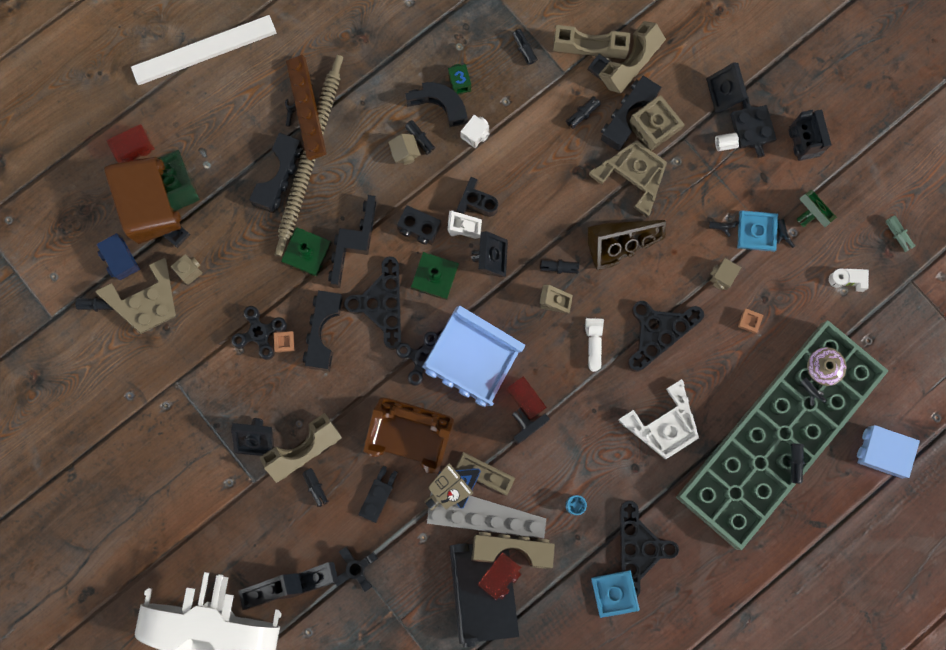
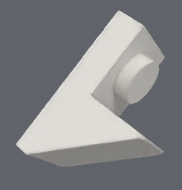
M449 211L448 232L451 236L464 235L474 239L480 238L482 219Z

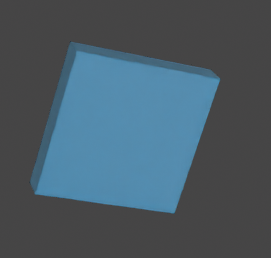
M740 211L737 248L775 252L777 248L778 214Z
M631 570L591 578L600 618L640 610Z

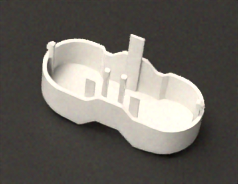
M204 572L198 606L192 609L195 592L193 588H186L183 607L150 604L152 588L147 589L144 593L146 598L145 603L140 605L135 638L150 647L159 650H276L280 626L277 624L278 619L281 618V612L277 609L275 610L273 623L236 617L231 610L234 595L225 594L229 577H224L220 574L216 575L212 601L203 605L209 573Z

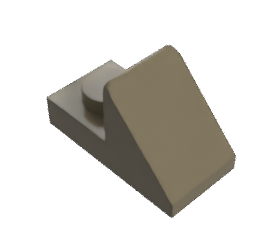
M543 285L540 298L541 308L570 313L573 295L551 285Z

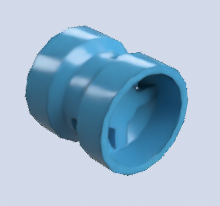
M575 495L567 499L565 506L570 514L581 515L585 512L587 503L582 496Z

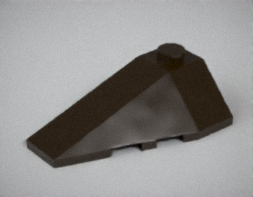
M666 221L616 222L588 227V246L596 270L613 267L619 264L621 259L627 256L629 258L634 256V252L639 249L648 248L664 239L666 235Z

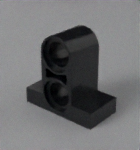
M470 177L456 212L465 215L467 209L487 217L496 215L498 200L492 195L476 190L478 179ZM470 196H474L477 198V201L470 203L467 199ZM492 203L495 207L492 210H488L485 208V205Z

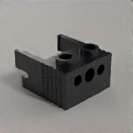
M822 109L814 112L813 110L801 112L791 126H789V136L793 139V151L798 161L820 157L832 145Z

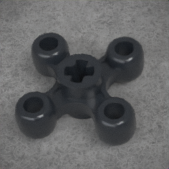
M248 306L244 310V317L250 322L249 331L243 334H234L231 338V343L235 348L242 349L249 342H256L259 345V356L264 360H270L274 357L275 351L269 345L268 338L272 333L284 332L287 328V323L283 318L276 317L271 323L262 324L259 320V310L255 306ZM251 311H254L253 316H249ZM281 322V327L276 328L277 323ZM260 329H261V331L263 332V334H262L261 336H260V335L257 336V335L255 334L256 331H257V330L260 331ZM242 338L241 343L237 344V340ZM265 350H269L268 355H264Z
M433 331L427 332L424 335V346L419 350L412 349L407 343H400L396 347L398 357L403 359L410 358L415 364L413 371L409 373L407 378L412 386H418L423 381L422 374L424 368L422 366L424 363L423 361L419 362L418 359H420L421 354L428 357L439 337ZM428 337H434L435 341L429 342ZM401 348H406V349H407V353H405V354L401 353V352H400V349H401ZM417 375L419 380L413 381L412 376Z

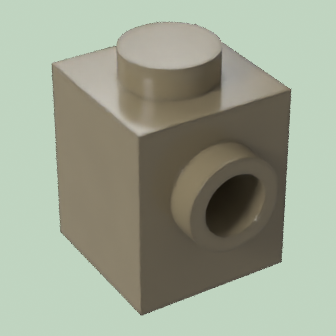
M400 134L388 142L392 151V157L396 163L411 164L415 161V158L420 156L414 135Z
M186 254L171 266L187 285L202 274V271L198 268L200 266L199 262L194 257L189 258Z
M724 258L719 266L716 264L710 274L713 276L710 281L714 283L713 285L716 288L727 290L731 287L742 267Z

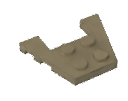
M635 141L617 153V155L605 161L596 169H593L589 176L603 185L612 171L615 170L645 192L634 208L648 218L667 162L640 142Z
M165 258L149 265L158 283L124 300L120 299L112 283L96 291L100 298L140 334L176 317Z

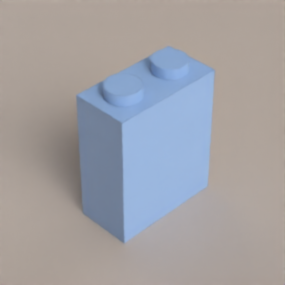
M876 425L866 428L862 439H864L863 445L857 453V458H859L857 463L902 479L909 478L920 441Z

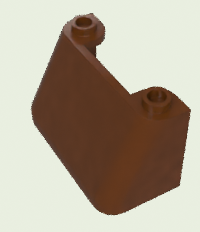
M150 157L115 163L104 167L117 213L126 236L141 244L181 229L180 221L182 219L180 213L170 206L161 178L163 170H165L161 159Z
M380 398L373 410L363 452L368 453L372 457H378L384 454V452L422 462L421 467L424 468L425 472L438 474L454 419L442 413L390 398Z

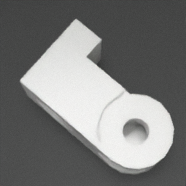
M837 269L829 276V283L835 288L856 286V291L864 292L868 289L869 270Z

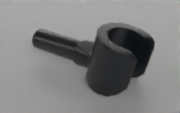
M286 99V126L290 127L292 114L296 111L295 101L292 106H289V100Z

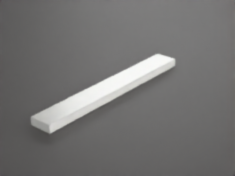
M270 15L134 65L131 69L137 84L141 85L277 33Z

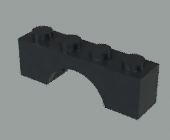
M644 75L640 80L636 79L631 86L633 90L631 94H626L622 99L621 104L623 105L620 110L616 108L613 112L611 123H606L600 132L603 134L601 141L619 152L632 132L627 124V114L631 110L644 107L656 99L662 87Z
M282 133L278 134L272 151L279 159V171L272 180L256 184L249 199L253 206L274 213L275 208H279L282 192L287 190L289 176L294 174L296 160L301 157L303 152L300 140Z
M318 290V294L314 295L313 307H315L314 314H311L309 325H312L311 333H307L306 344L309 345L307 352L305 351L303 355V363L309 369L330 372L333 352L324 346L321 332L328 320L340 316L343 300L340 293Z

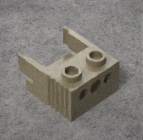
M661 95L633 114L627 123L643 145L651 151L685 126Z

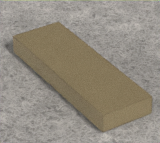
M464 452L455 467V470L480 469L481 472L477 481L506 496L515 480L514 477Z

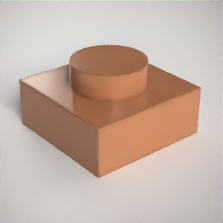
M745 308L738 327L756 334L763 315Z
M293 331L274 333L276 353L295 351Z

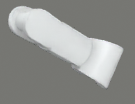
M586 318V334L591 336L589 337L588 367L591 371L596 372L601 368V338L599 336H602L604 319Z

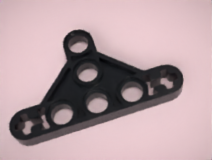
M389 256L382 261V275L362 295L348 296L344 305L348 312L353 314L364 313L383 331L385 346L391 350L396 349L401 343L399 264L396 258ZM389 261L396 265L392 267V274H396V276L389 275V269L385 267V265L389 264ZM392 279L396 282L394 289H388L385 286L388 280ZM389 298L396 299L397 305L394 308L387 307L386 301ZM355 299L359 302L356 309L348 307L350 300ZM376 299L378 301L377 307L374 309L367 306L368 300ZM389 317L397 319V324L394 327L387 325L386 322ZM398 329V333L394 332V337L398 339V342H395L392 346L390 342H387V340L391 339V333H386V330L394 331Z
M646 301L636 302L632 308V313L640 322L638 351L628 360L629 368L634 372L643 370L701 322L704 318V311L698 306H692L683 314L654 311ZM638 305L645 306L646 313L644 315L636 312ZM697 311L699 313L698 319L694 318L688 322L686 319L692 315V312ZM654 319L658 321V328L651 329L648 325L649 320ZM677 322L684 323V332L676 330L675 325ZM663 334H668L671 337L669 344H664L661 341ZM648 346L656 348L657 353L655 356L647 354L646 349ZM644 355L646 359L640 363L641 367H634L633 359L638 360Z
M625 501L621 504V572L625 571V567L628 564H633L636 567V572L632 575V579L636 578V582L633 581L636 588V596L638 597L641 591L640 580L660 559L675 558L679 553V547L674 541L659 540L639 520V508L634 501ZM628 504L634 508V512H631V518L635 517V522L630 520L624 522V517L628 518V512L624 511ZM627 524L634 525V534L627 535L624 528ZM627 544L635 546L636 550L633 555L626 554L625 546ZM647 544L654 545V554L647 555L644 548ZM672 544L675 551L672 555H667L664 552L665 545Z

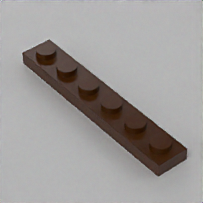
M302 54L287 60L286 64L306 158L311 161L327 155L306 58Z

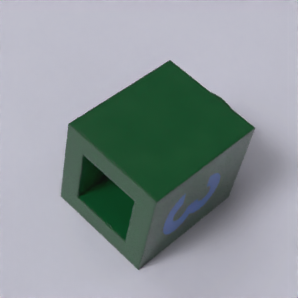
M455 64L448 68L452 90L457 94L471 92V81L467 65Z

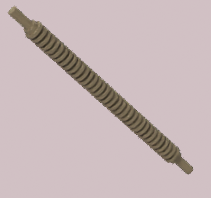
M336 55L332 71H329V74L326 75L316 107L322 135L324 134L331 112L330 109L332 108L340 82L339 70L343 61V56ZM305 148L299 161V169L296 171V178H294L292 184L293 187H291L292 192L289 193V201H287V206H285L283 213L285 215L282 216L279 228L281 229H278V237L280 238L274 255L282 257L286 241L293 235V227L296 225V218H298L299 209H301L300 204L303 202V195L306 193V186H308L309 177L311 176L310 172H312L313 163H315V159L309 161L306 158Z

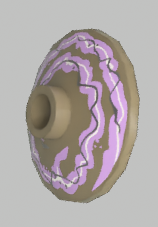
M819 348L808 358V373L813 381L819 385H835L846 374L847 366L845 359L840 352L833 348ZM827 362L831 363V369L826 367Z

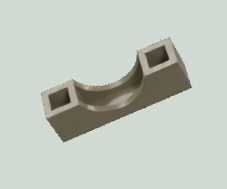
M643 21L633 33L634 46L629 58L623 63L610 61L601 71L599 76L608 90L622 93L632 79L637 76L642 67L650 60L652 55L661 47L666 38L657 23Z
M556 25L553 51L592 56L601 54L603 57L626 59L629 51L630 33L611 31L604 35H588L572 26Z
M324 413L309 423L308 437L300 446L289 450L274 447L261 456L260 460L264 469L277 483L285 479L296 469L302 467L312 458L318 456L329 446L334 445L342 437Z
M479 532V535H475L473 538L471 561L491 563L502 550L515 549L527 558L530 567L551 569L553 568L555 544L549 543L548 539H538L537 542L530 541L529 537L519 536L517 540L510 539V535L499 534L498 537H491V533Z

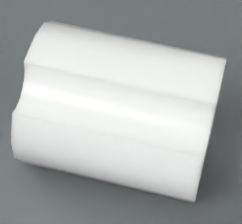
M737 133L716 136L715 145L717 151L738 148L739 139Z

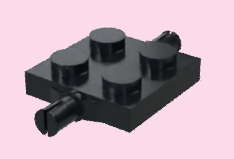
M748 97L742 101L744 109L733 111L730 116L734 131L738 135L739 148H755L757 158H762L765 156L762 146L775 142L777 139L767 105L752 107Z

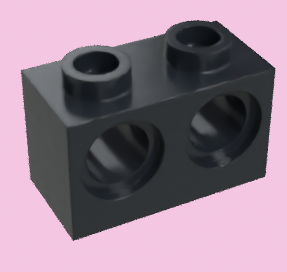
M406 205L397 228L400 230L399 233L406 237L411 235L417 238V241L421 244L427 245L429 243L432 245L441 227V220ZM412 219L415 221V224L409 227L405 225V222ZM425 227H430L432 232L424 234L422 230Z

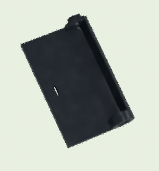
M473 544L450 545L459 644H463L465 648L476 646L475 642L519 637L509 549L502 550L498 553L495 560L489 563L471 561Z

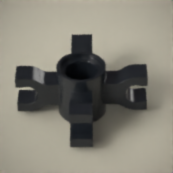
M347 547L340 550L339 553L347 563L346 571L337 577L338 582L335 583L336 586L352 578L358 580L364 592L372 588L373 586L364 573L365 567L378 559L376 554L373 552L360 561L354 559ZM354 563L361 567V572L358 575H354L351 572V566Z

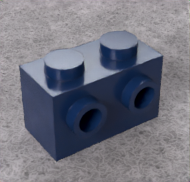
M118 233L97 244L99 248L97 253L102 261H106L108 264L106 269L111 277L122 280L140 270L123 237Z

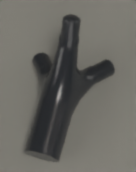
M778 220L779 237L777 244L784 238L792 248L795 247L788 235L785 220Z
M710 221L709 228L721 230L727 237H730L731 234L728 229L734 228L739 222L720 223Z
M807 377L800 382L809 393L811 406L814 405L815 397L822 402H826V399L823 397L824 392L817 390Z

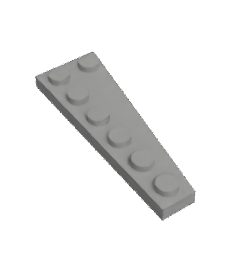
M469 496L462 509L459 508L457 503L448 509H445L441 504L432 511L429 509L427 524L544 538L546 518Z

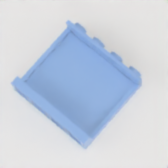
M458 306L453 311L422 368L426 370L425 373L433 378H436V376L441 378L444 385L450 388L453 386L458 388L461 395L467 398L469 396L475 398V403L482 407L493 406L494 403L492 401L518 353L523 351L525 344L462 306Z

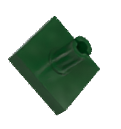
M812 189L799 198L808 208L801 216L797 217L798 222L807 217L800 224L801 226L806 227L813 219L817 218L826 227L837 218Z
M296 227L281 262L317 277L332 242Z
M423 252L411 289L447 300L459 263Z

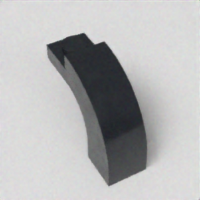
M425 82L422 83V90L414 89L405 93L407 107L433 103L445 111L449 127L468 123L463 101L454 90L443 84Z

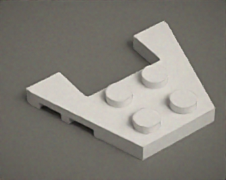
M682 379L666 389L675 402L676 407L649 425L644 426L634 410L618 419L622 425L664 459L669 458L699 438Z

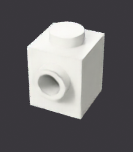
M473 115L461 130V138L474 148L481 141L484 142L490 134L488 122L483 117L478 118L476 115Z

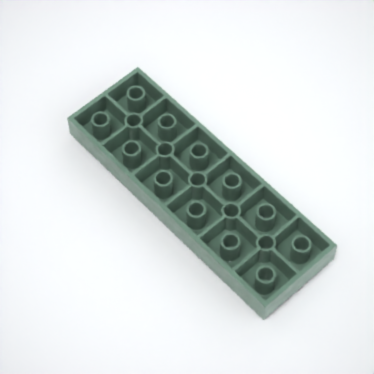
M827 320L821 323L679 492L676 498L736 550H742L796 485L790 481L791 464H789V461H791V444H804V475L883 379L888 370ZM819 348H833L840 352L845 359L847 366L846 374L835 385H819L813 381L808 373V358ZM829 362L826 363V367L828 369L832 368V365ZM807 377L817 390L824 392L823 397L826 399V402H822L815 397L814 405L811 406L809 393L800 382Z

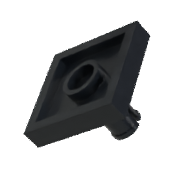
M733 62L706 78L715 113H721L748 98L739 63Z
M488 231L480 232V249L473 250L472 255L476 256H471L473 262H479L478 270L498 277H506L508 240Z
M519 408L512 416L523 429L512 439L516 446L545 425L550 418L545 413L536 421H531L523 411V408Z
M253 418L251 425L232 423L231 434L234 453L263 456L274 448L272 427L263 426L262 419Z

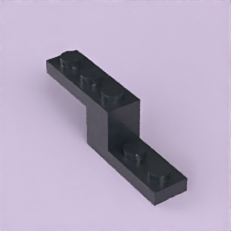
M368 195L367 201L364 200L363 202L365 217L364 219L361 218L360 230L362 231L339 228V234H335L334 245H337L336 252H333L331 257V263H334L333 271L330 270L328 282H331L333 288L340 289L346 252L369 254L377 203L376 196Z
M328 562L300 573L280 575L239 590L242 611L277 599L293 598L338 582L334 562Z

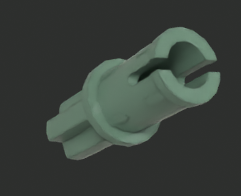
M896 216L886 220L888 227L894 234L893 238L897 239L904 252L910 250L906 242L911 249L916 246L908 236V230L903 228Z

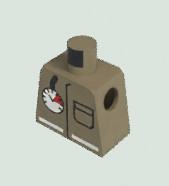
M449 463L428 487L433 495L424 502L431 511L439 504L448 509L472 495L473 491Z

